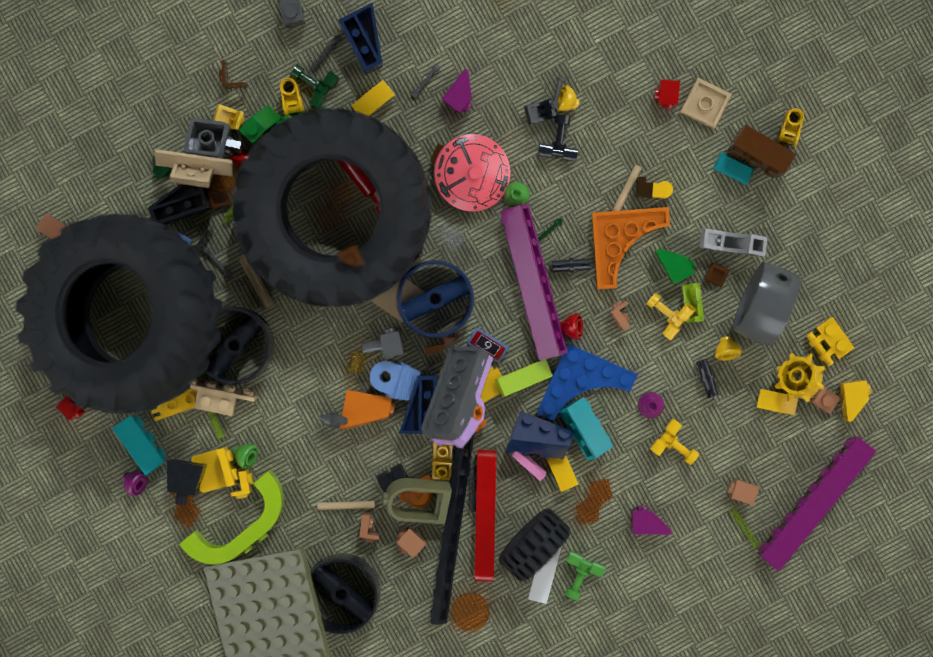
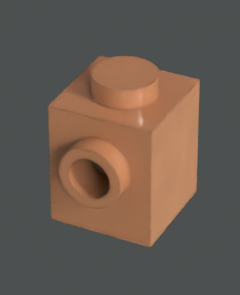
M411 526L408 529L403 528L397 535L399 538L396 542L398 544L397 548L403 554L408 553L412 558L427 543Z

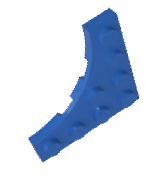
M567 343L568 353L562 354L536 413L554 421L559 411L568 401L578 394L593 388L615 387L630 392L638 374Z

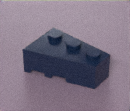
M372 2L338 20L339 26L365 75L383 67Z
M419 375L417 377L398 434H423L421 427L440 375Z
M520 411L505 453L515 451L522 452V455L532 453L540 454V457L564 459L571 445L574 432Z

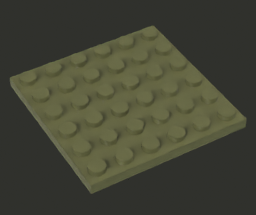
M304 547L203 567L226 657H331Z

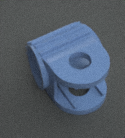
M397 360L396 363L393 361H382L372 368L370 381L375 389L386 393V397L410 401L417 377L421 371L400 360ZM384 371H388L391 374V379L388 382L382 379Z

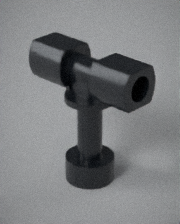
M556 115L555 124H558L556 142H552L551 145L540 143L538 156L549 158L558 156L562 157V160L576 162L578 149L566 148L567 144L563 143L565 128L570 125L571 117Z

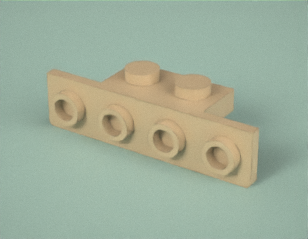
M158 149L154 153L156 166L173 168L170 175V182L209 188L213 174L233 176L232 160Z
M195 379L190 383L191 389L198 390L195 409L228 416L234 415L236 398L255 402L258 394L253 393V390H236L231 385L217 386L212 381H205L203 383Z

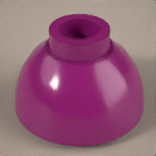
M655 392L644 393L638 400V410L641 415L646 418H656L661 415L664 410L663 398Z
M142 471L126 472L122 476L125 491L132 497L141 494L147 486L148 476H145Z

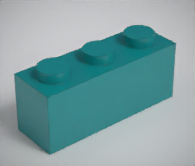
M584 397L575 400L559 411L569 430L574 432L573 437L587 461L599 457L613 447L610 437L604 432L600 420L594 415L590 403Z
M133 414L113 427L112 430L146 476L167 462V454L162 447H158L154 442L156 441L154 435L150 431L147 432L144 428L145 423L142 418Z

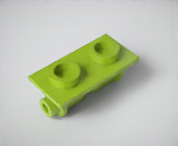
M700 283L682 285L684 305L689 303L696 309L686 323L704 321Z

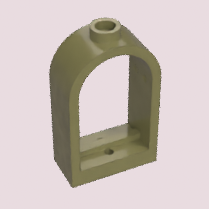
M401 478L388 486L386 492L382 493L381 501L382 504H387L390 515L396 520L445 524L452 489L448 481ZM404 491L438 493L434 511L397 508L392 505V501L396 495Z

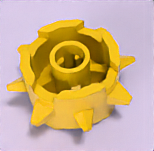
M791 353L789 361L786 360L781 366L776 368L779 371V382L775 385V388L788 392V402L796 397L804 399L808 403L810 398L819 389L824 388L822 385V372L825 370V367L813 364V354L811 353L806 358L795 356Z

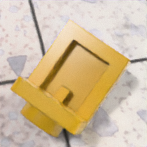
M217 104L213 120L229 124L232 130H239L244 123V112Z
M249 469L238 472L241 490L232 491L231 497L236 496L237 499L246 498L253 491L252 484L254 483L253 474L249 473Z

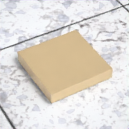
M697 77L680 113L715 129L732 94Z
M406 280L402 289L401 304L425 293V291L409 280ZM397 282L391 289L373 298L372 302L404 323L396 306V292L399 282Z

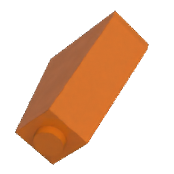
M347 390L342 416L348 419V423L345 425L340 424L339 428L347 430L389 419L390 414L394 415L396 403H392L393 399L390 397Z

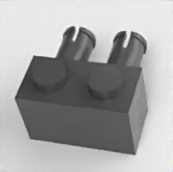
M396 328L383 330L384 334L380 335L378 340L362 342L364 355L377 351L383 352L384 358L405 354L401 331L396 332Z

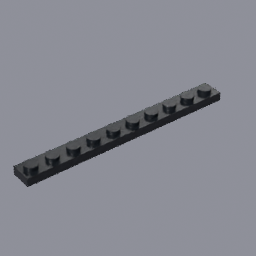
M474 434L462 448L456 446L452 462L453 470L450 477L452 493L444 532L441 537L442 546L439 553L438 571L436 573V587L433 593V608L430 613V623L434 625L446 624L448 620Z

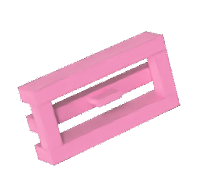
M513 452L512 456L539 481L546 476L547 471L529 455H522V452Z

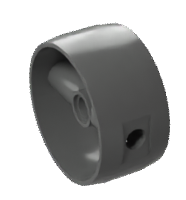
M762 262L752 275L741 298L733 323V331L757 343L772 346L783 332L794 309L801 287V277L775 264Z

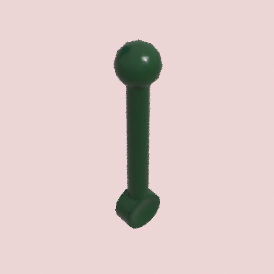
M556 219L555 223L538 237V241L543 239L557 226H561L563 221Z

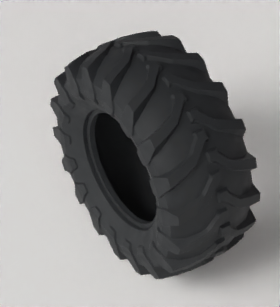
M341 108L316 109L301 112V115L292 116L272 127L270 132L263 135L247 154L249 157L242 162L235 183L237 190L232 195L233 220L237 222L234 230L244 254H247V261L265 281H268L271 287L305 304L329 307L330 305L343 307L363 303L365 300L373 299L388 291L413 267L428 237L432 214L431 195L424 169L415 152L391 127L374 117L357 111ZM331 159L349 162L362 170L372 181L376 189L380 205L379 220L371 238L358 250L364 261L362 265H350L342 261L339 256L325 255L310 249L299 240L290 225L287 213L290 189L297 177L315 163Z
M104 214L68 224L60 230L59 236L42 243L37 250L40 260L24 270L22 280L27 285L26 294L16 301V311L24 317V329L17 335L19 343L29 346L34 358L29 367L33 372L42 371L51 382L49 390L54 394L63 392L72 398L76 406L86 409L88 406V408L93 410H101L103 413L118 412V414H127L148 410L164 404L183 394L190 388V383L207 370L210 364L207 356L220 342L221 332L215 328V324L223 310L222 300L216 299L214 296L213 283L217 278L213 270L205 269L200 259V250L195 245L189 246L188 243L182 240V236L176 230L162 223L155 222L153 219L131 214ZM126 267L142 280L148 290L152 304V320L149 332L142 345L129 357L119 361L108 355L96 341L90 324V308L93 296L101 282L111 273Z

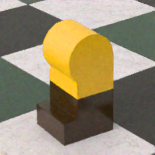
M646 177L637 178L636 197L666 199L673 193V186L668 181L647 183Z

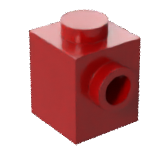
M660 80L659 87L655 88L654 100H657V105H661L662 109H673V107L678 105L680 81Z
M67 395L56 406L68 420H78L85 413L84 408L76 406L72 398Z

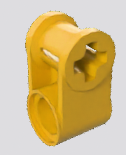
M291 78L283 79L280 83V91L285 116L297 112H305L298 84ZM287 83L294 84L292 92L285 91Z
M794 108L784 114L777 134V143L785 142L792 144V147L797 146L804 120V114L800 109ZM791 113L797 115L798 120L796 123L790 121L789 116Z

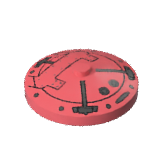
M477 134L458 136L449 141L437 155L433 170L435 186L441 197L457 209L464 211L487 209L502 198L509 185L510 165L503 149L486 136Z

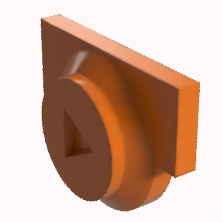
M429 474L419 478L432 480ZM404 491L398 494L402 503L407 501L415 508L427 506L432 499L431 492Z

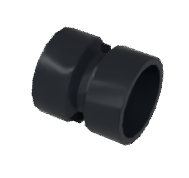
M401 463L393 466L390 472L384 471L376 475L383 492H386L388 486L395 480L409 478Z

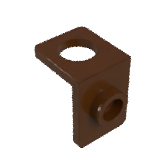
M222 60V69H219V79L223 81V87L225 89L248 88L245 82L228 83V64L225 60Z

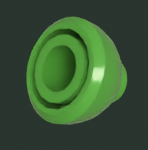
M512 182L507 186L503 198L508 206L516 207L528 203L530 192L525 184Z
M244 444L234 448L232 454L238 466L247 470L254 465L258 457L256 445Z

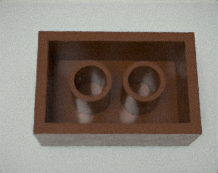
M746 124L738 130L728 147L731 155L738 159H741V157L746 159L748 165L756 169L759 167L765 170L764 174L771 178H778L784 175L796 156V153Z

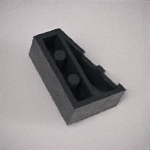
M178 184L176 188L149 206L148 210L155 222L167 225L212 210L206 187Z

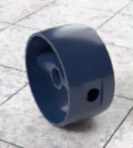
M429 260L413 266L400 280L396 292V306L401 319L411 330L422 336L440 338L457 332L466 324L474 307V291L469 278L460 268L446 261ZM430 264L443 265L459 275L401 304L402 289L406 280L420 267ZM433 293H437L440 296V301L437 304L430 302V296ZM468 294L467 308L462 319L449 330L439 333H428L417 329L410 323V321Z

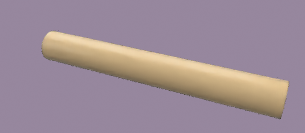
M634 166L612 211H621L642 169L640 166Z
M375 501L317 503V510L375 508Z

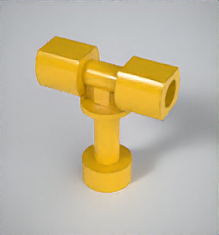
M655 293L646 305L651 309L656 307L669 318L667 320L669 325L662 334L669 340H672L681 330L680 326L683 322H687L696 309L691 304L686 303L680 312L678 310L673 312L660 301L662 297Z
M672 418L664 428L666 430L660 439L657 438L649 449L660 456L666 447L668 449L673 447L685 456L684 461L692 465L699 456V452L695 449L688 450L676 441L678 439L676 434L683 425Z

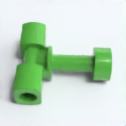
M570 551L566 562L576 566L575 570L578 574L572 587H567L564 595L578 601L581 595L578 590L585 575L589 576L591 573L602 578L606 566L595 561L593 563L583 559L582 555Z

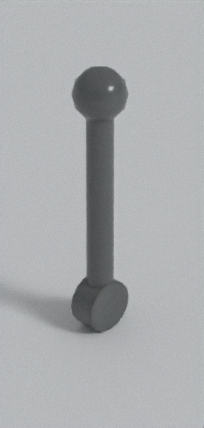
M434 65L432 67L433 70L420 86L412 91L413 97L419 96V92L435 72L440 70L439 65Z
M562 76L557 78L558 85L554 102L551 103L552 109H558L559 107L558 98L561 84L564 82Z
M206 247L203 249L225 273L226 278L233 276V273L228 271Z

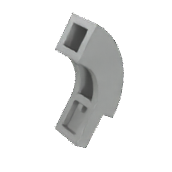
M702 228L699 248L743 255L765 256L768 237Z

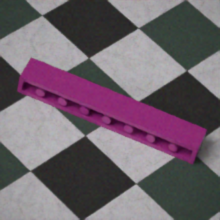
M529 204L500 211L501 222L505 227L506 241L509 244L511 260L516 269L515 275L520 285L521 298L524 300L525 314L529 319L530 333L534 338L535 352L539 360L568 353Z
M853 436L845 441L843 450L837 452L832 457L831 461L833 462L830 466L825 467L820 472V478L817 482L810 484L807 489L808 493L797 500L795 509L792 512L789 511L784 516L782 525L780 527L777 526L772 531V537L769 541H765L760 546L759 551L761 552L758 555L778 571L787 563L877 452L861 438Z

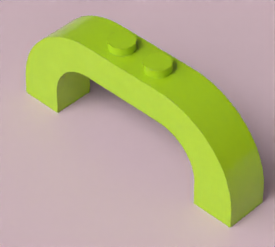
M271 470L253 483L262 494L265 502L263 514L258 520L225 545L209 543L196 530L179 544L181 548L191 558L199 562L222 564L234 559L242 552L244 555L254 548L252 544L256 540L259 543L268 536L266 532L278 521L284 505L282 486Z

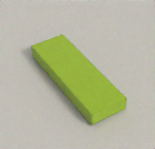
M543 359L495 379V382L503 398L548 379L553 375L546 359Z

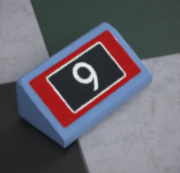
M477 327L467 342L472 347H480L485 350L497 363H500L509 349L508 346Z

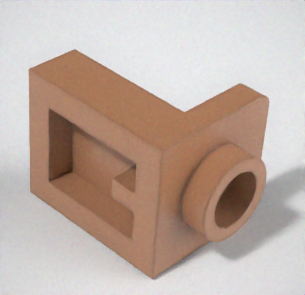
M619 300L611 306L612 310L609 313L620 329L624 331L630 327L628 323L630 319L625 312L621 313L619 310L628 305V302H621Z
M824 386L823 389H819L810 399V402L831 414L841 398Z
M363 512L359 537L363 538V541L374 542L379 539V533L368 532V530L373 528L374 519L370 518L371 513Z

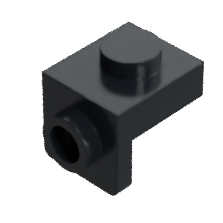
M552 99L524 106L528 125L556 118V109L551 107Z

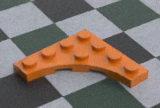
M669 207L591 213L597 289L617 288L618 270L624 254L644 234L658 228L670 226Z

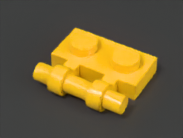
M833 317L828 318L816 327V330L819 332L818 336H815L812 331L805 335L809 340V345L818 352L819 359L822 362L824 361L828 367L834 363L830 357L832 354L837 359H840L855 348ZM822 340L829 346L828 350H825L820 342Z

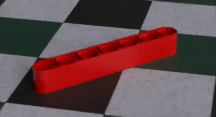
M477 449L475 581L494 582L497 450Z

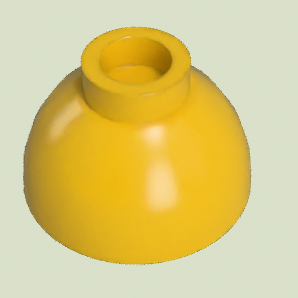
M565 85L560 89L559 107L556 110L564 112L570 109L575 110L578 107L579 99L576 98V94L570 86Z
M730 336L720 338V343L715 349V357L722 361L735 359L742 354L739 344L733 341Z

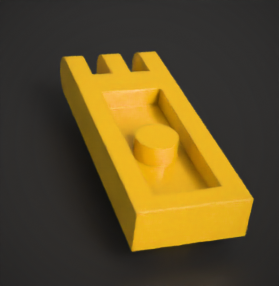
M188 389L178 397L157 406V409L151 410V414L159 412L160 416H155L153 420L157 421L195 408L198 390Z

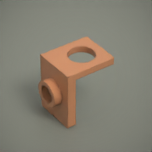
M46 213L36 226V230L53 239L60 235V230L66 225Z

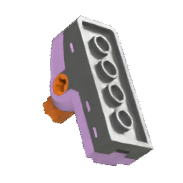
M450 346L421 427L423 434L439 446L448 444L462 448L474 432L478 433L480 429L485 428L487 422L484 419L485 406L480 395L493 357L480 347Z

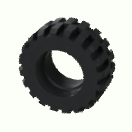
M543 509L510 540L500 553L499 561L518 581L524 582L542 569L554 557L557 551L561 549L571 534L570 527L552 509Z

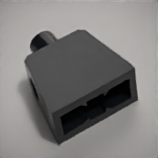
M177 459L167 460V491L176 493L175 504L187 505L188 495L194 496L198 493L207 464Z

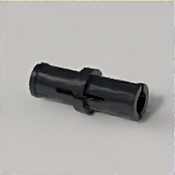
M590 258L552 260V266L560 265V267H552V273L563 271L574 273L577 270H591V265H583L591 263Z
M708 358L697 361L696 364L701 376L700 382H703L707 398L719 395L714 381L715 375H712Z

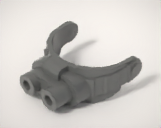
M332 412L328 415L321 414L319 421L324 422L326 426L340 429V424L345 425L348 423L346 417Z

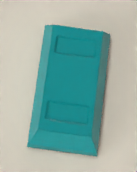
M720 152L712 168L745 185L748 184L755 170L750 165L723 152Z

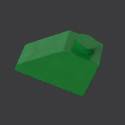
M267 105L253 115L239 131L255 144L263 135L270 132L272 127L277 125L276 121H280L281 117Z
M662 249L654 251L672 285L695 273L693 270L695 265L690 258L687 259L684 255Z

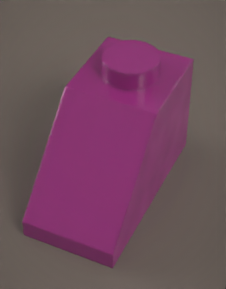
M466 68L442 98V102L459 115L463 112L467 113L473 105L470 103L472 95L469 72Z
M640 505L636 506V509H631L632 534L672 535V531L651 509H648V506Z

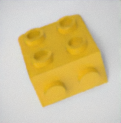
M228 446L198 454L191 458L192 462L207 464L200 485L202 493L225 486H233L238 483V471L233 466V454L228 449Z

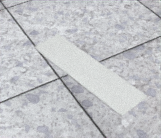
M561 549L557 551L554 557L542 569L535 573L529 600L547 603Z

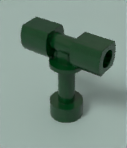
M297 64L292 70L290 78L296 82L300 79L313 88L312 92L314 95L309 101V105L315 109H320L326 101V94L330 89H334L340 78L329 71L323 81L321 79L315 81L303 73L304 68Z

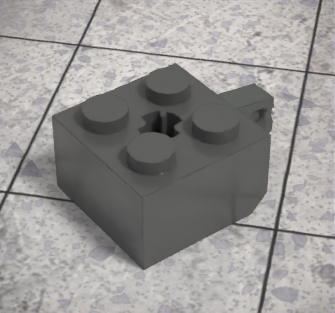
M191 118L183 153L227 159V155L231 153L241 154L243 145L242 142L231 138L232 132L229 124L221 121Z

